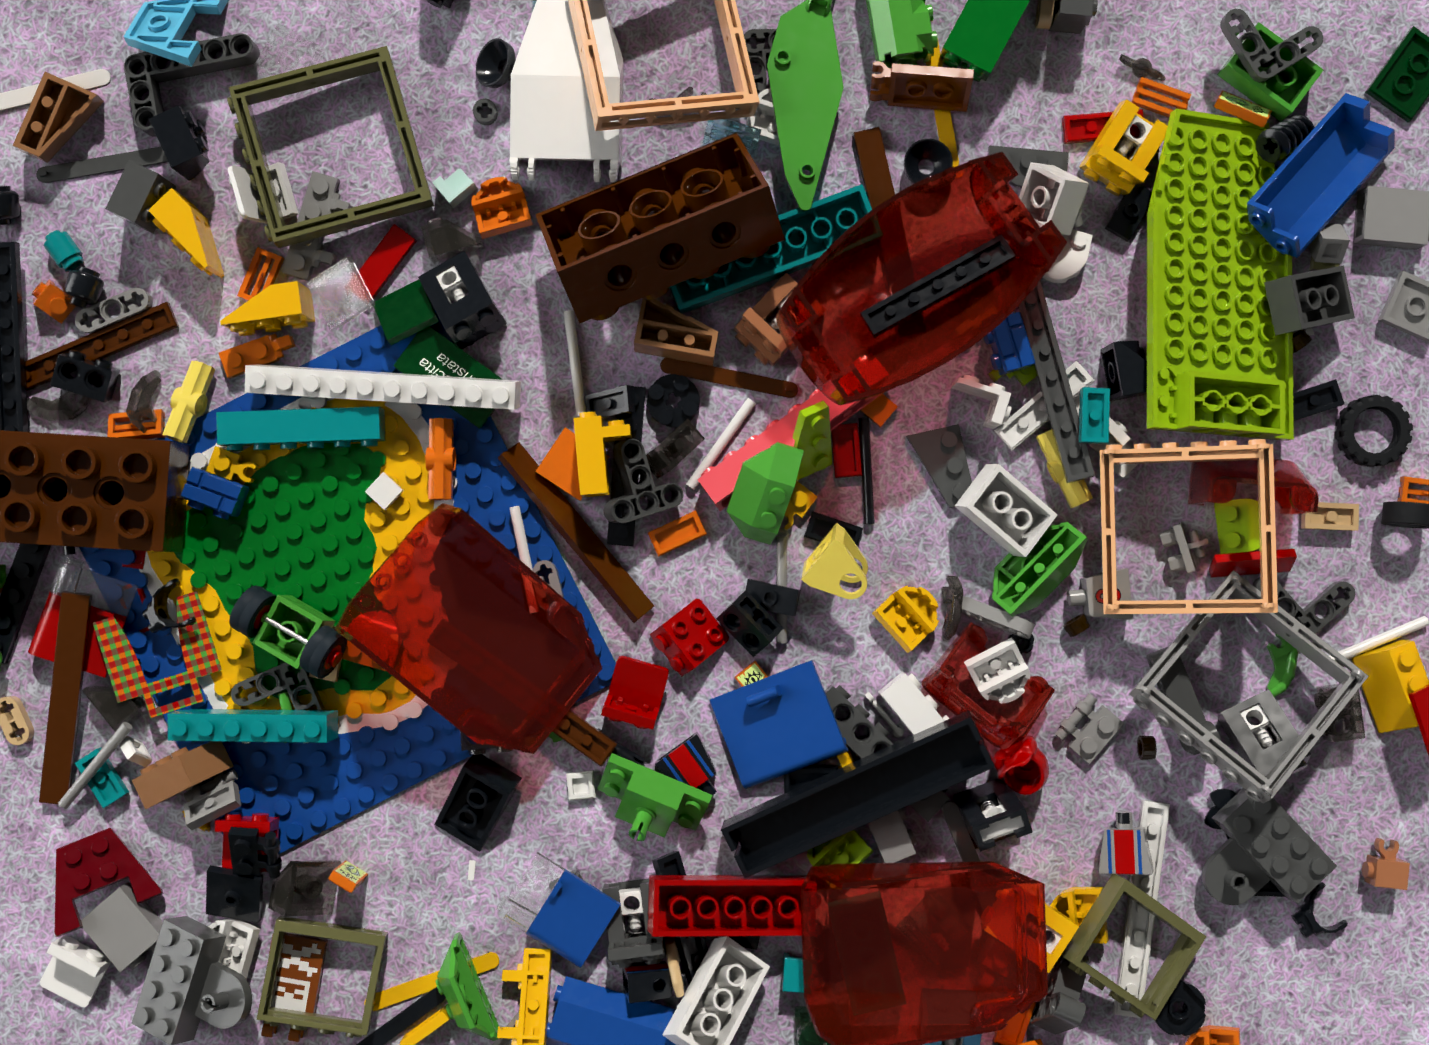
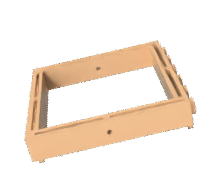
M568 0L595 131L754 116L759 105V97L736 1L714 0L735 92L609 104L587 0ZM722 110H725L724 112H713V113H710L711 111H722ZM690 113H699V114H692V115H683V114H690ZM668 115L671 116V117H660V118H656V117H658V116H668ZM636 118H645V119H639V120H629V119H636Z
M1266 439L1248 440V445H1237L1236 440L1219 441V446H1208L1207 441L1190 442V447H1179V443L1170 442L1162 443V448H1151L1150 444L1143 443L1133 444L1134 449H1122V445L1115 444L1105 445V449L1100 450L1104 614L1278 613L1273 444H1266ZM1257 460L1261 599L1117 601L1114 465Z

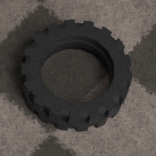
M1380 395L1365 396L1350 402L1346 408L1341 410V416L1335 423V426H1337L1335 439H1338L1339 444L1337 445L1340 451L1343 450L1344 456L1349 460L1355 461V464L1367 467L1387 465L1398 460L1399 456L1407 451V444L1412 441L1410 431L1413 430V425L1409 423L1408 418H1410V415L1402 409L1403 405L1392 401L1393 398L1382 397ZM1368 409L1380 410L1387 415L1392 423V441L1385 450L1379 453L1367 452L1361 448L1354 436L1355 420L1360 413Z

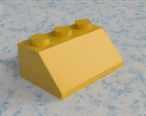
M1400 639L1352 657V663L1368 675V678L1361 687L1378 733L1418 727L1419 725L1408 694L1429 685V680L1415 642Z

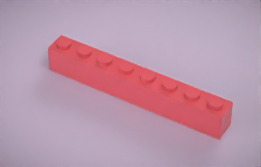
M872 354L866 358H859L854 362L851 369L834 376L829 385L812 392L808 400L801 405H794L782 419L769 423L764 432L747 439L743 447L737 451L729 452L721 463L715 467L707 468L697 480L719 511H722L729 504L744 461L770 448L777 442L794 447L795 440L792 437L800 410L824 400L829 406L830 431H832L892 387L891 377Z

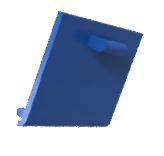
M813 660L710 699L711 706L744 789L849 751L846 746V739L842 737Z

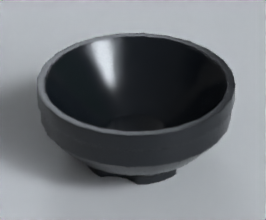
M500 38L492 39L485 44L476 62V77L480 84L490 88H498L511 80V72L516 61L513 47Z
M922 139L913 143L904 158L906 176L913 184L922 188H933L943 183L951 173L953 166L951 152L942 142L935 139ZM922 160L931 161L934 165L933 172L930 174L921 173L918 168L919 162Z

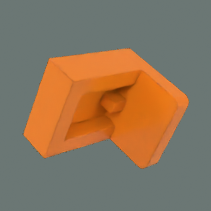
M50 279L46 284L40 282L32 292V295L35 296L33 304L61 324L76 307L69 303L71 298L65 296L63 291L55 286L54 282Z

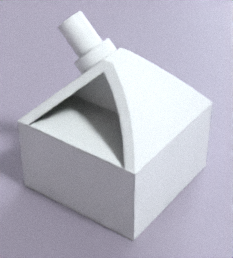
M1031 162L1013 214L1047 233L1071 235L1074 227H1080L1083 224L1081 217L1082 206L1089 183L1054 165Z

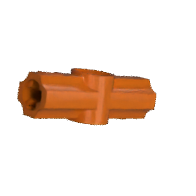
M429 419V447H427L425 455L426 470L429 471V500H453V471L456 469V450L453 447V419Z

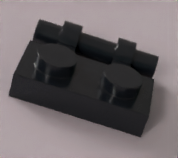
M230 828L228 839L233 874L260 876L263 868H265L269 872L270 878H278L282 868V859L278 856L280 841L276 838V833L270 831L265 834V837H260L258 828Z

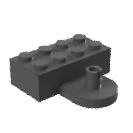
M1242 788L1212 817L1230 838L1204 864L1202 871L1204 887L1209 895L1217 901L1226 905H1239L1247 902L1265 884L1271 881L1286 898L1298 904L1337 865L1274 798L1265 803L1257 802L1245 793L1246 789Z
M188 916L164 919L132 1024L169 1045H175L194 1040L200 1019L220 1029L235 1027L244 1022L252 1007V991L243 975L218 962L226 936Z

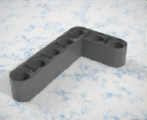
M238 33L198 41L201 51L192 67L149 52L128 56L124 62V72L135 125L147 135L157 137L152 125L146 127V123L149 118L164 112L159 83L252 65L260 57V50L253 40L246 34ZM249 45V50L244 54H240L241 49ZM223 50L222 56L214 59L215 54ZM171 61L168 68L162 69L165 62ZM144 66V71L137 75L138 68ZM149 91L148 98L141 101L142 95Z

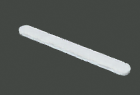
M98 69L61 79L87 90L108 84L111 80V75L105 69ZM39 84L0 93V111L31 104Z

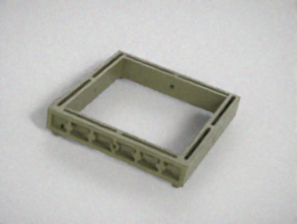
M387 46L229 87L231 97H228L227 101L232 114L236 113L238 123H235V129L239 139H244L246 148L242 149L246 164H251L253 174L249 175L253 189L259 191L261 199L257 200V205L261 216H266L268 223L267 226H264L268 241H273L278 248L434 206ZM381 71L415 191L285 225L251 105Z

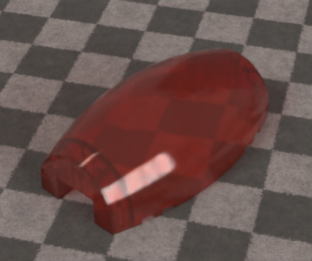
M1003 152L972 159L962 165L945 169L943 172L927 177L903 189L875 207L848 228L819 257L782 305L776 315V321L788 349L808 378L832 402L838 405H845L877 396L910 383L946 364L975 345L1001 324L1027 295L1033 291L1045 273L1049 271L1057 256L1067 244V241L1052 220L1042 227L1037 224L1009 184L1019 174ZM1001 234L1016 255L1014 261L873 338L860 317L862 311Z

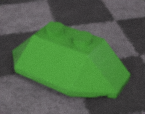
M777 442L770 448L742 463L727 507V513L745 538L770 545L777 536L796 484L804 450Z
M1063 522L1060 525L1049 526L1027 557L1013 556L1008 553L994 569L993 601L1011 616L1038 607L1075 569L1088 538L1069 522Z
M458 932L451 942L438 973V979H436L437 989L441 995H445L448 1002L446 1004L447 1013L451 1020L455 1019L459 1028L492 1041L498 1040L499 1024L461 932Z

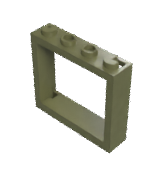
M1112 874L1061 956L1070 962L1068 968L1080 976L1084 972L1090 976L1088 982L1100 990H1103L1104 987L1111 990L1108 994L1111 998L1122 1005L1125 1001L1131 1004L1129 1010L1142 1018L1146 1014L1156 1020L1206 936L1127 879ZM1122 894H1125L1181 934L1141 1000L1082 960Z
M279 916L275 923L256 1020H263V1023L270 1024V1026H280V1023L290 1024L291 1028L295 1030H307L308 1027L318 1028V1032L322 1034H334L335 1031L345 1032V1036L353 1038V1036H367L370 1030L388 932ZM286 932L376 946L362 1020L271 1007Z

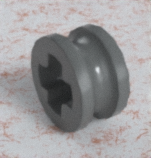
M480 99L473 106V115L478 123L491 125L496 121L498 111L491 100ZM483 106H488L492 114H487V118H483L481 113H478L479 110H483Z

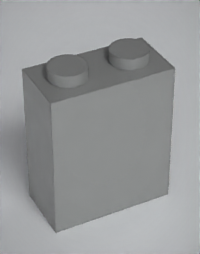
M1367 186L1357 192L1353 244L1413 250L1428 245L1429 191Z
M130 882L119 887L81 920L84 931L119 972H122L127 967L133 970L146 959L143 956L145 952L149 949L154 952L163 921L146 901L137 903Z

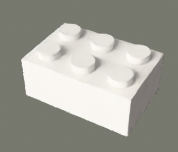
M986 464L955 504L958 510L1011 555L1027 557L1058 515L999 464Z

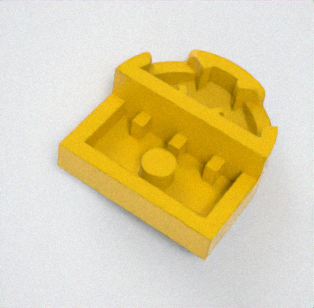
M902 587L891 594L872 612L874 617L907 653L912 651L929 633L933 632L939 622L936 611L938 608L937 601L929 591L922 587Z
M1103 887L1068 888L1062 891L1050 906L1080 926ZM1107 920L1092 943H1107L1109 941Z

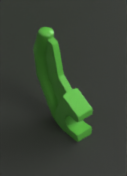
M1278 634L1275 636L1281 640V646L1277 648L1272 643L1267 645L1273 660L1274 672L1266 688L1271 691L1274 698L1285 692L1294 679L1298 659L1297 649Z

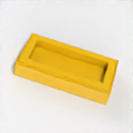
M446 1005L406 1033L400 1041V1045H415L450 1019Z

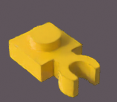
M215 446L206 471L232 481L235 480L238 474L242 481L253 483L254 479L247 477L246 471L248 468L258 470L259 466L252 462L241 463L243 455Z
M796 481L784 515L788 518V523L784 527L786 530L793 525V516L797 514L802 518L818 498V496L798 481Z

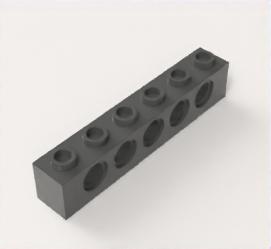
M831 684L825 690L834 716L836 709L840 706H845L849 709V715L846 719H836L842 737L846 739L847 745L859 757L864 758L873 754L878 744H885L887 747L893 745L887 738L890 733L879 722L874 726L867 719L870 714L860 704L854 707L848 701L851 695L840 685L835 688ZM859 725H866L868 727V734L865 738L858 739L854 735V731ZM948 789L915 802L910 806L929 822L942 808V805L950 800L945 794Z

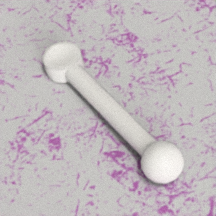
M867 692L865 696L893 729L894 736L897 738L902 737L904 734L903 729L895 725L870 692Z

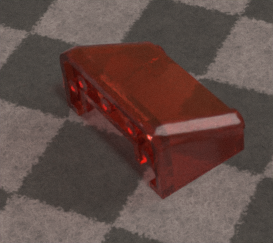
M1274 459L1275 501L1281 507L1280 514L1317 513L1318 493L1301 469L1292 461ZM1257 460L1192 462L1188 505L1204 506L1206 503H1227L1234 498L1237 483L1258 485Z
M970 622L947 648L921 683L923 688L956 716L970 710L981 736L993 746L1006 749L1027 736L1055 689L1048 685L1044 678L1030 676V679L1027 680L1024 686L1025 692L1016 700L1004 704L991 699L986 700L976 687L964 661L988 650L984 647L988 638L981 627Z

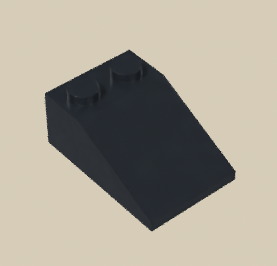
M475 751L463 765L434 825L480 852L513 797L522 777L480 752Z

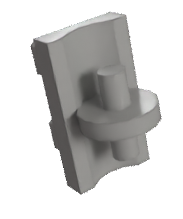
M1182 522L1174 524L1173 528L1161 533L1160 537L1164 548L1178 544L1181 554L1167 558L1171 571L1187 570L1188 573L1196 569L1191 549L1194 548L1197 558L1205 556L1202 546L1208 544L1209 541L1208 538L1199 539L1197 530L1189 532L1191 542L1188 543Z

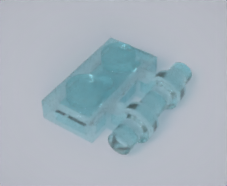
M727 119L709 120L703 144H709L737 132L751 157H754L762 129Z

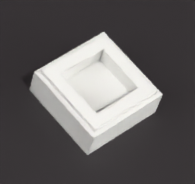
M383 472L365 492L379 506L387 510L404 490Z
M126 736L119 744L127 760L147 767L153 761L143 742Z
M593 770L566 774L569 801L596 798Z

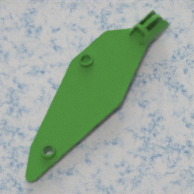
M806 0L780 16L767 62L784 175L797 205L802 211H808L812 206L844 88L831 13L833 0ZM802 170H808L811 175H805Z

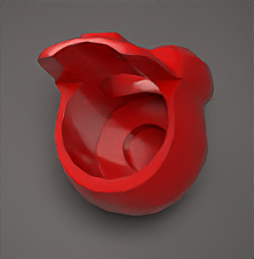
M1024 735L1000 748L993 757L994 768L998 772V778H1003L1005 783L1019 794H1033L1041 790L1048 780V760L1037 747V741L1033 736Z

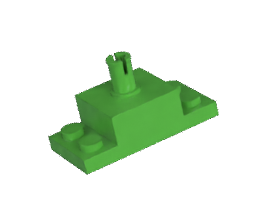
M611 753L597 790L604 792L609 797L621 799L615 817L632 824L629 830V836L632 839L635 838L637 831H640L636 841H644L647 831L665 838L672 821L678 823L681 827L696 831L712 798V795L613 753Z

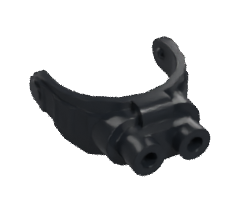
M172 579L166 585L159 588L153 595L152 601L147 605V609L142 612L144 618L150 622L148 629L152 633H156L159 630L165 631L170 627L183 628L196 623L195 617L188 618L181 623H176L168 614L167 599L172 589L180 584L179 579Z
M1320 882L1305 897L1304 904L1298 907L1299 911L1291 915L1297 925L1301 924L1302 927L1299 930L1304 938L1313 934L1317 936L1323 932L1336 933L1348 925L1346 920L1328 927L1320 926L1316 922L1313 914V904L1317 892L1326 886L1323 882Z

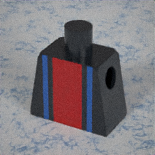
M698 732L691 735L655 762L656 767L668 777L707 792L712 796L717 792L709 781L716 774V769Z
M665 961L657 964L638 962L632 967L622 968L623 991L629 1003L665 999L672 996L671 987L673 985L669 967ZM681 969L680 971H681L683 986H685V985H686L685 971H684V969Z

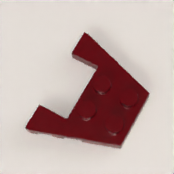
M112 828L105 829L56 849L54 928L56 937L83 927L75 904L76 899L129 878L137 903H142L164 894L161 887L153 880L148 871L139 863L134 854Z

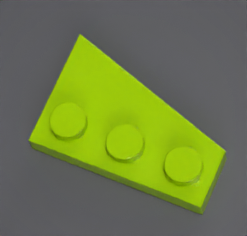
M824 400L799 411L792 438L795 440L794 447L802 449L804 452L796 481L833 465L829 406Z

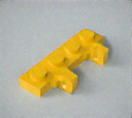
M524 948L523 964H517V970H502V981L518 982V989H521L519 1020H515V1027L498 1026L497 1038L512 1039L511 1045H546L552 964L551 949Z

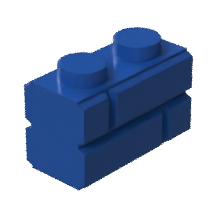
M1020 312L989 320L985 324L983 338L987 345H991L993 354L990 356L991 364L994 370L999 371L1000 376L1029 368L1035 364Z
M192 467L187 477V483L182 490L181 498L189 500L187 505L199 510H203L204 507L214 510L213 515L228 520L229 516L238 517L249 492V487L209 473L203 469Z

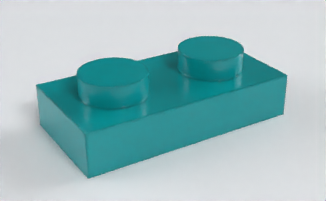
M1082 387L1080 389L1079 443H1109V388Z
M102 747L97 748L75 762L81 774ZM109 758L88 782L90 789L102 808L108 807L130 793Z

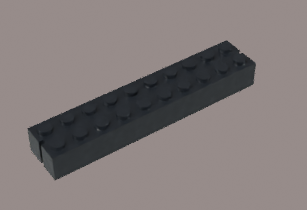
M968 710L724 820L721 831L731 852L736 850L734 858L744 878H747L995 767V764L971 712Z

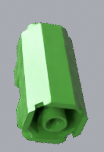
M866 0L876 61L885 63L889 68H892V63L917 65V61L922 58L923 63L930 61L931 56H934V48L938 47L937 33L932 31L930 22L933 21V8L931 4L925 5V0Z

